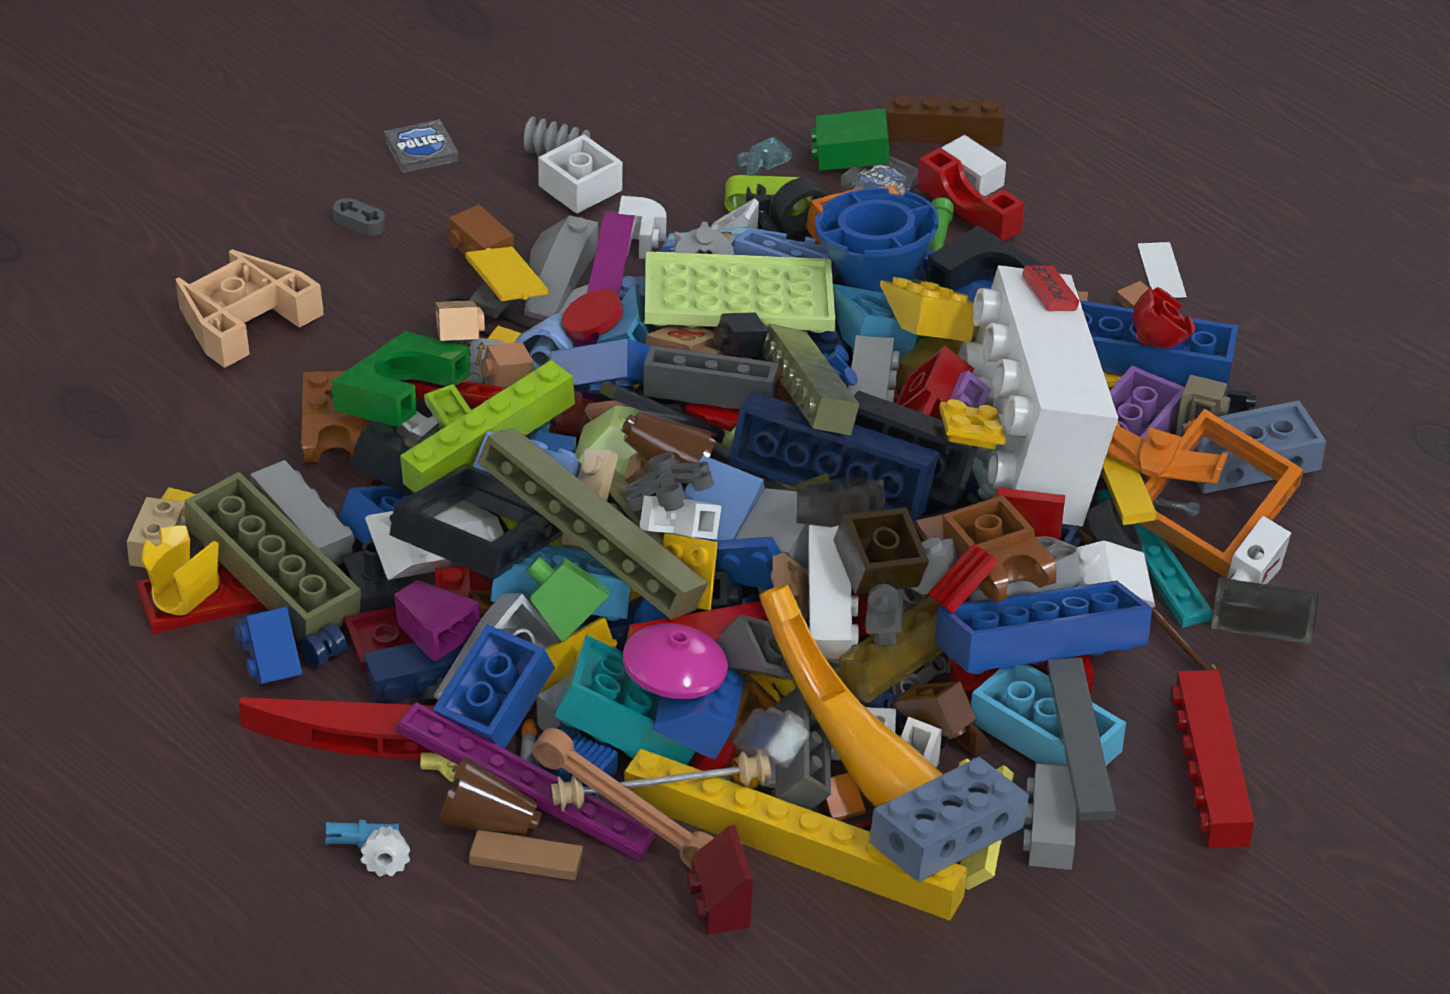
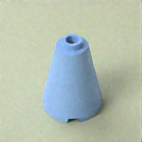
M554 314L522 333L515 340L514 343L523 342L534 361L532 372L551 360L552 351L574 348L575 339L569 336L562 323L563 314Z

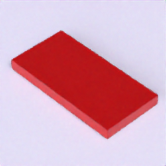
M218 563V574L220 575L218 589L187 615H174L162 611L154 604L150 578L136 581L137 591L153 634L265 609L266 607L221 563Z

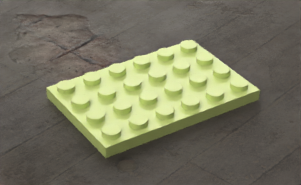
M646 251L644 324H653L658 327L667 325H684L689 328L699 326L718 327L721 314L756 312L766 328L771 323L798 330H810L815 333L835 331L831 259Z

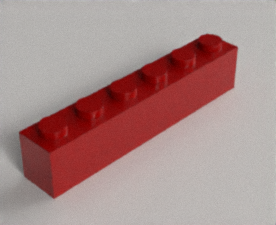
M1219 670L1178 671L1176 685L1170 688V701L1172 706H1177L1175 717L1177 731H1182L1183 733L1181 737V751L1183 756H1188L1186 767L1187 779L1194 783L1192 789L1193 806L1199 807L1200 810L1198 813L1199 833H1205L1208 848L1250 846L1254 818Z

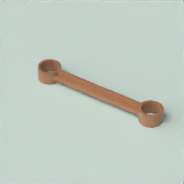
M547 728L534 743L532 752L540 764L550 769H560L562 767L678 848L681 860L690 869H692V856L714 838L708 833L701 831L689 832L576 753L571 738L563 731L556 728Z

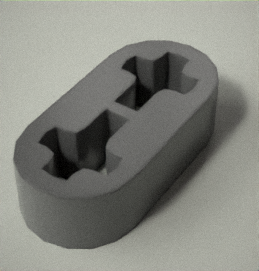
M351 198L339 199L333 204L334 221L338 225L366 236H377L384 232L385 214L382 210Z

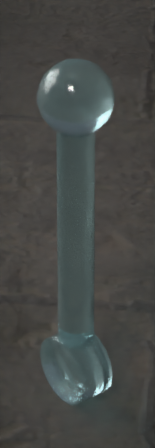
M1156 498L1153 504L1186 510L1190 515H1198L1200 512V505L1195 502L1184 504Z

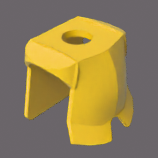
M168 526L159 529L160 543L157 546H154L149 540H145L141 550V563L147 570L151 581L154 604L167 613L187 615L218 589L220 576L218 574L219 544L216 541L211 542L190 559V537L187 527Z

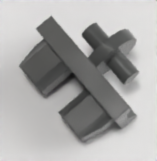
M879 584L868 593L867 634L875 635L876 646L896 645V633H902L903 589L896 590L889 584Z

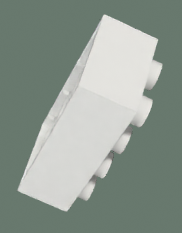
M998 265L992 288H979L975 296L973 323L975 326L980 327L976 341H964L958 354L960 358L975 368L972 374L992 389L984 405L992 406L998 410L1006 437L1005 445L996 444L995 449L978 447L979 451L989 452L990 454L987 466V485L989 489L996 490L1008 488L1066 495L1062 524L1083 526L1118 421L1113 400L1080 300L1077 310L1048 311L1022 276L1024 269ZM1060 274L1079 299L1072 276Z

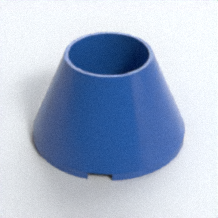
M866 188L841 194L823 205V211L815 217L817 236L844 285L881 293L884 292L880 282H893V277L908 279L913 283L938 229L937 210L928 200L908 191H905V196L890 194L889 188Z

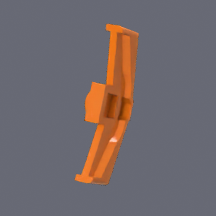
M1118 425L1115 427L1107 451L1108 455L1139 470L1144 475L1154 478L1161 477L1210 484L1218 483L1228 457V453L1222 452V455L1178 450L1181 436L1150 427L1146 438L1143 439Z

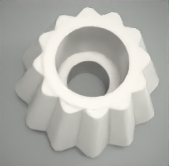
M381 826L379 830H374L361 848L363 854L361 862L367 864L368 871H375L378 876L384 874L393 876L396 871H404V864L410 861L408 855L410 848L399 830H393L391 826L387 828Z

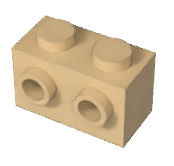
M146 497L127 539L130 566L145 568L141 563L143 544L145 540H149L154 546H157L160 543L159 529L168 526H185L184 502Z

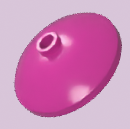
M674 623L656 624L637 631L627 640L622 657L626 672L638 685L657 695L676 699L698 698L712 693L724 682L728 668L724 651L710 636L696 628Z

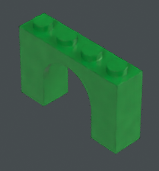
M404 331L332 381L331 394L333 396L334 410L399 427L417 414L415 385L401 382L400 380H422L442 386L452 384L456 386L470 376L469 347Z

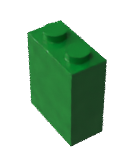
M886 108L816 116V127L811 128V148L813 160H819L820 171L890 163Z

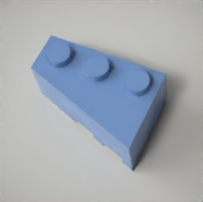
M748 228L735 240L734 255L830 259L823 245L815 244V238L806 237L805 242L786 239L787 234ZM831 261L833 281L839 274Z

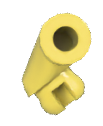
M421 752V770H438L449 781L454 782V776L459 765L437 753Z

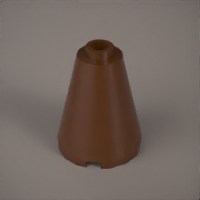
M640 411L635 416L630 414L621 429V432L625 433L623 440L646 461L659 454L673 453L675 459H678L680 463H698L703 455L710 457L716 442L714 438L717 436L715 433ZM681 483L685 491L688 483Z
M463 757L455 773L452 787L446 796L439 823L449 827L483 830L526 837L528 830L535 833L542 812L536 810L538 803L472 759Z

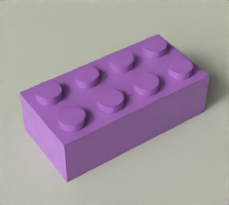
M1131 366L1110 390L1120 427L1143 439L1146 438L1150 427L1171 433L1178 423L1181 396L1185 387ZM1100 472L1099 477L1104 479L1102 472Z

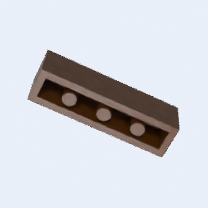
M888 96L887 125L889 141L949 144L966 135L979 145L1002 146L1005 118L1004 101L966 99L961 97Z

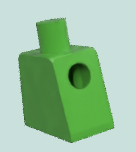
M538 556L525 570L538 583L531 591L530 600L562 642L610 594V588L566 558L552 569Z

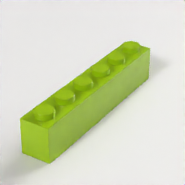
M550 360L400 455L403 484L415 493L463 464L473 467L487 431L498 433L500 430L515 428L524 436L528 435L575 404L573 376Z

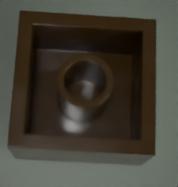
M907 508L843 515L833 540L855 595L869 593L873 587L879 584H889L896 590L919 587L929 563Z

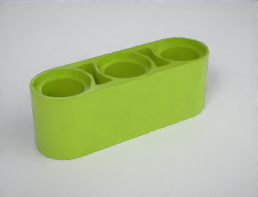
M732 176L726 181L725 208L732 212L746 204L747 187L750 188L751 193L758 195L756 192L757 184H761L766 188V195H770L772 202L774 195L784 184L800 177ZM811 196L797 202L791 208L788 216L794 217L805 211L811 203Z

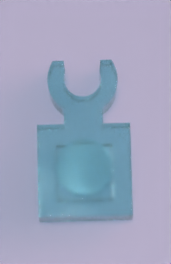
M771 137L751 146V152L740 153L737 156V166L746 165V173L748 175L756 173L759 167L762 166L770 170L791 161L792 151L777 138Z

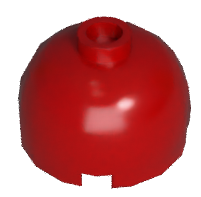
M1150 287L1135 303L1132 313L1133 324L1137 330L1135 332L1137 339L1145 346L1152 345L1159 349L1167 350L1180 345L1195 332V325L1189 314L1184 318L1178 311L1182 305L1168 292L1159 287H1156L1154 290Z

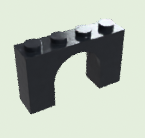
M976 226L928 256L926 281L939 284V287L952 289L954 292L974 279L995 277L998 265L1024 269L1025 266L1045 265L983 228Z

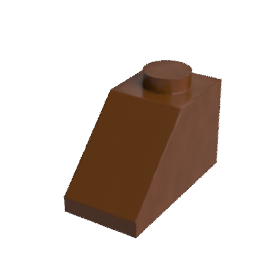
M960 681L915 685L892 701L894 707L907 718L911 717L942 729L941 736H946L947 739L963 734L966 731L965 727L976 719Z

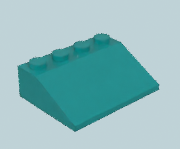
M586 635L558 700L554 717L570 728H578L592 735L598 742L608 743L623 750L631 758H634L641 748L688 765L695 750L652 730L660 695L642 688L631 679L623 665V652Z

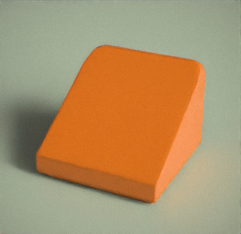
M845 773L831 777V795L822 801L829 817L839 821L865 814V807L859 788L850 774Z

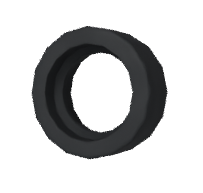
M804 177L793 179L784 184L772 199L770 213L783 232L790 236L800 237L810 234L806 229L810 205L799 215L788 217L791 208L803 198L812 196V200L828 196L813 179Z
M1108 498L1089 509L1087 512L1088 522L1097 542L1107 541L1141 552L1142 542L1135 525L1122 524L1113 498Z

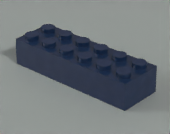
M753 392L740 405L728 464L869 511L907 508L914 524L926 510L939 452L855 424L851 436L814 429L798 406Z

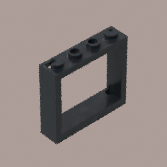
M463 464L395 504L393 514L389 517L391 521L390 536L492 579H496L510 570L513 565L521 563L563 535L559 528L492 474L467 464ZM465 500L521 524L490 542L434 517L460 501Z

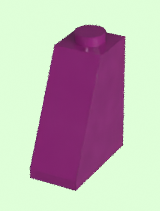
M419 580L414 581L394 594L398 625L433 661H438L468 641L480 621L479 602Z

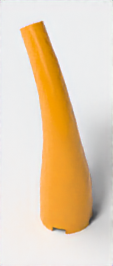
M788 584L774 587L759 595L782 656L805 702L847 772L863 795L876 808L943 775L914 747L886 727L850 692L816 644Z

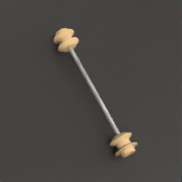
M758 749L756 756L748 758L745 752L742 751L737 759L738 767L619 783L626 788H635L739 774L740 781L746 787H749L751 779L757 778L764 785V777H770L771 772L768 755L762 756L760 749ZM574 775L571 782H563L560 776H557L558 783L551 784L554 806L561 805L562 812H564L566 804L574 803L579 810L584 803V794L597 793L589 786L583 787L582 781Z

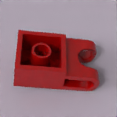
M944 346L907 376L896 404L942 420L939 409L940 403H947L950 400L960 374L967 370L973 373L975 368Z

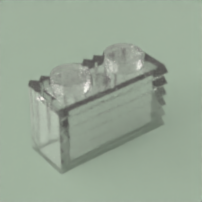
M769 707L767 711L753 709V715H748L749 720L745 721V726L741 727V732L737 733V738H733L734 744L750 757H755L757 750L760 749L762 756L768 755L770 765L782 766L788 769L811 734L802 726L804 720L789 710H786L783 714L774 707Z

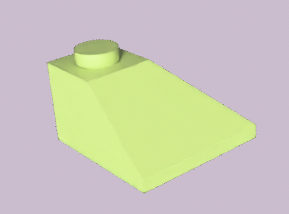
M616 405L584 425L575 452L577 460L582 463L585 449L611 450L618 454L615 469L624 478L629 458L637 452L623 440L625 433L621 432V429L630 414L635 416L640 410L633 407Z

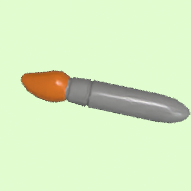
M527 719L521 728L520 757L533 764L534 755L532 747L537 736V729L534 720Z

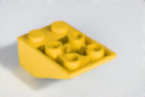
M893 277V282H880L884 295L901 329L916 335L971 342L974 330V303L967 301L968 295L953 292L952 289L939 287V284L921 281L920 284L912 283L911 280Z

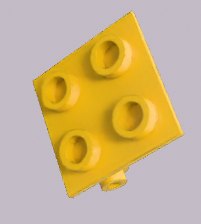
M664 533L663 547L708 582L697 608L711 610L718 542Z

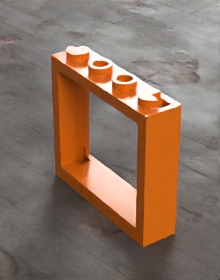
M1204 409L1197 419L1193 418L1192 421L1189 420L1186 424L1178 450L1193 451L1205 436L1277 480V484L1224 553L1157 511L1156 520L1138 524L1227 579L1231 561L1237 549L1262 516L1271 521L1275 519L1300 486L1304 469ZM1147 476L1148 482L1145 484L1152 503L1171 479Z

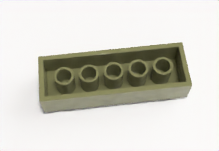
M240 472L185 500V526L187 530L204 547L216 541L219 544L218 561L269 611L287 607L293 635L299 641L308 634L319 633V629L328 623H333L338 628L344 626V617L360 614L361 589Z

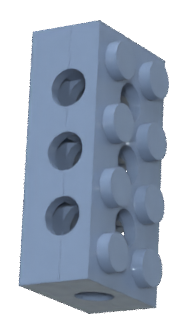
M1300 400L1219 416L1220 419L1304 469L1303 473L1321 470L1326 440ZM1183 423L1181 426V438L1184 435L1183 430L1187 423ZM1205 436L1193 450V452L1222 455V452L1228 453L1226 464L1217 484L1196 482L1203 494L1274 480Z
M977 757L875 808L869 843L917 882H920L1022 829L1029 794L982 758Z

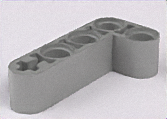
M1036 537L1055 560L1056 583L1039 588L1028 581H1015L1008 584V596L1068 588L1079 584L1081 577L1077 547L1053 537ZM979 587L969 595V602L988 599Z

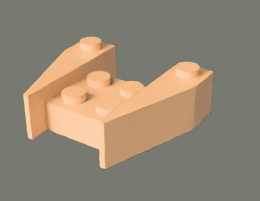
M236 250L229 251V264L191 284H188L180 277L175 279L179 308L205 354L224 368L250 355L245 322L273 309L300 328L324 315L321 286L319 283L301 271Z

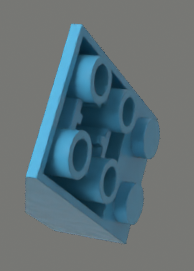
M635 285L630 286L621 301L623 304L621 319L612 329L601 334L597 343L630 339L646 344L647 334L663 328L653 324H644L645 300Z

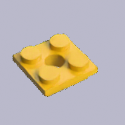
M950 399L947 403H940V413L950 442L995 449L996 444L1005 445L1006 437L996 408L988 405H981L979 408L968 407L965 403L955 399Z

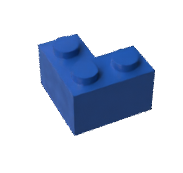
M287 607L237 619L238 626H234V635L237 645H243L244 652H250L251 658L246 659V664L251 679L256 678L257 684H263L302 674Z

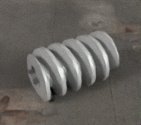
M532 116L525 127L524 148L529 154L536 152L538 156H542L580 137L579 128L573 127L571 133L568 134L567 124H563L560 130L557 131V122H551L549 128H546V119L542 118L538 125H536V118ZM584 130L582 135L590 138L589 130Z

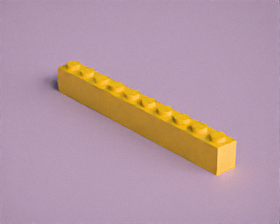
M640 748L625 770V781L700 772L701 770ZM718 776L628 788L670 818L716 835L721 833L726 827L735 825L743 845L949 921L964 898L967 867L954 863L917 882L869 843L871 832Z

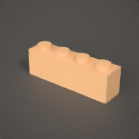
M473 300L436 302L437 334L440 341L479 339V331H485L484 312H482L480 307L476 306Z

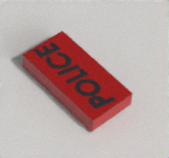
M1053 265L1024 267L1022 276L1048 311L1077 310L1079 299Z

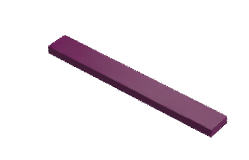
M604 212L587 293L606 289L614 291L620 297L635 225V215ZM596 332L590 334V339H577L575 347L598 344L597 340L600 335ZM586 392L582 393L581 398H575V404L569 411L568 420L585 422L588 417L584 410L588 404L597 403L599 394Z
M417 702L413 704L397 724V733L457 765L460 764L463 757L472 759L536 801L538 808L640 862L658 839V834L641 822L591 794H584V803L579 810L574 803L566 804L564 812H562L561 805L554 806L551 784L558 783L557 776Z

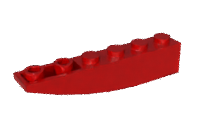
M241 697L239 699L241 727L278 740L329 752L373 758L421 760V752L435 753L396 732L398 722L413 705ZM423 705L432 711L435 707L434 705Z

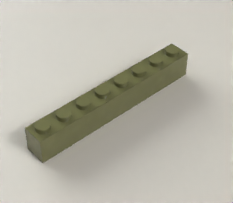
M769 323L767 327L768 333L761 354L767 362L779 363L778 378L811 427L851 436L859 408L858 401L805 330Z
M510 428L488 435L477 461L479 465L671 620L697 609L708 585L707 581L518 430Z

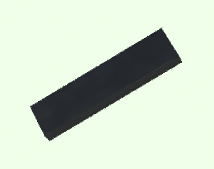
M603 382L599 391L613 400L647 414L711 431L717 435L714 440L720 444L725 435L724 431L711 424H706L704 421L611 382Z

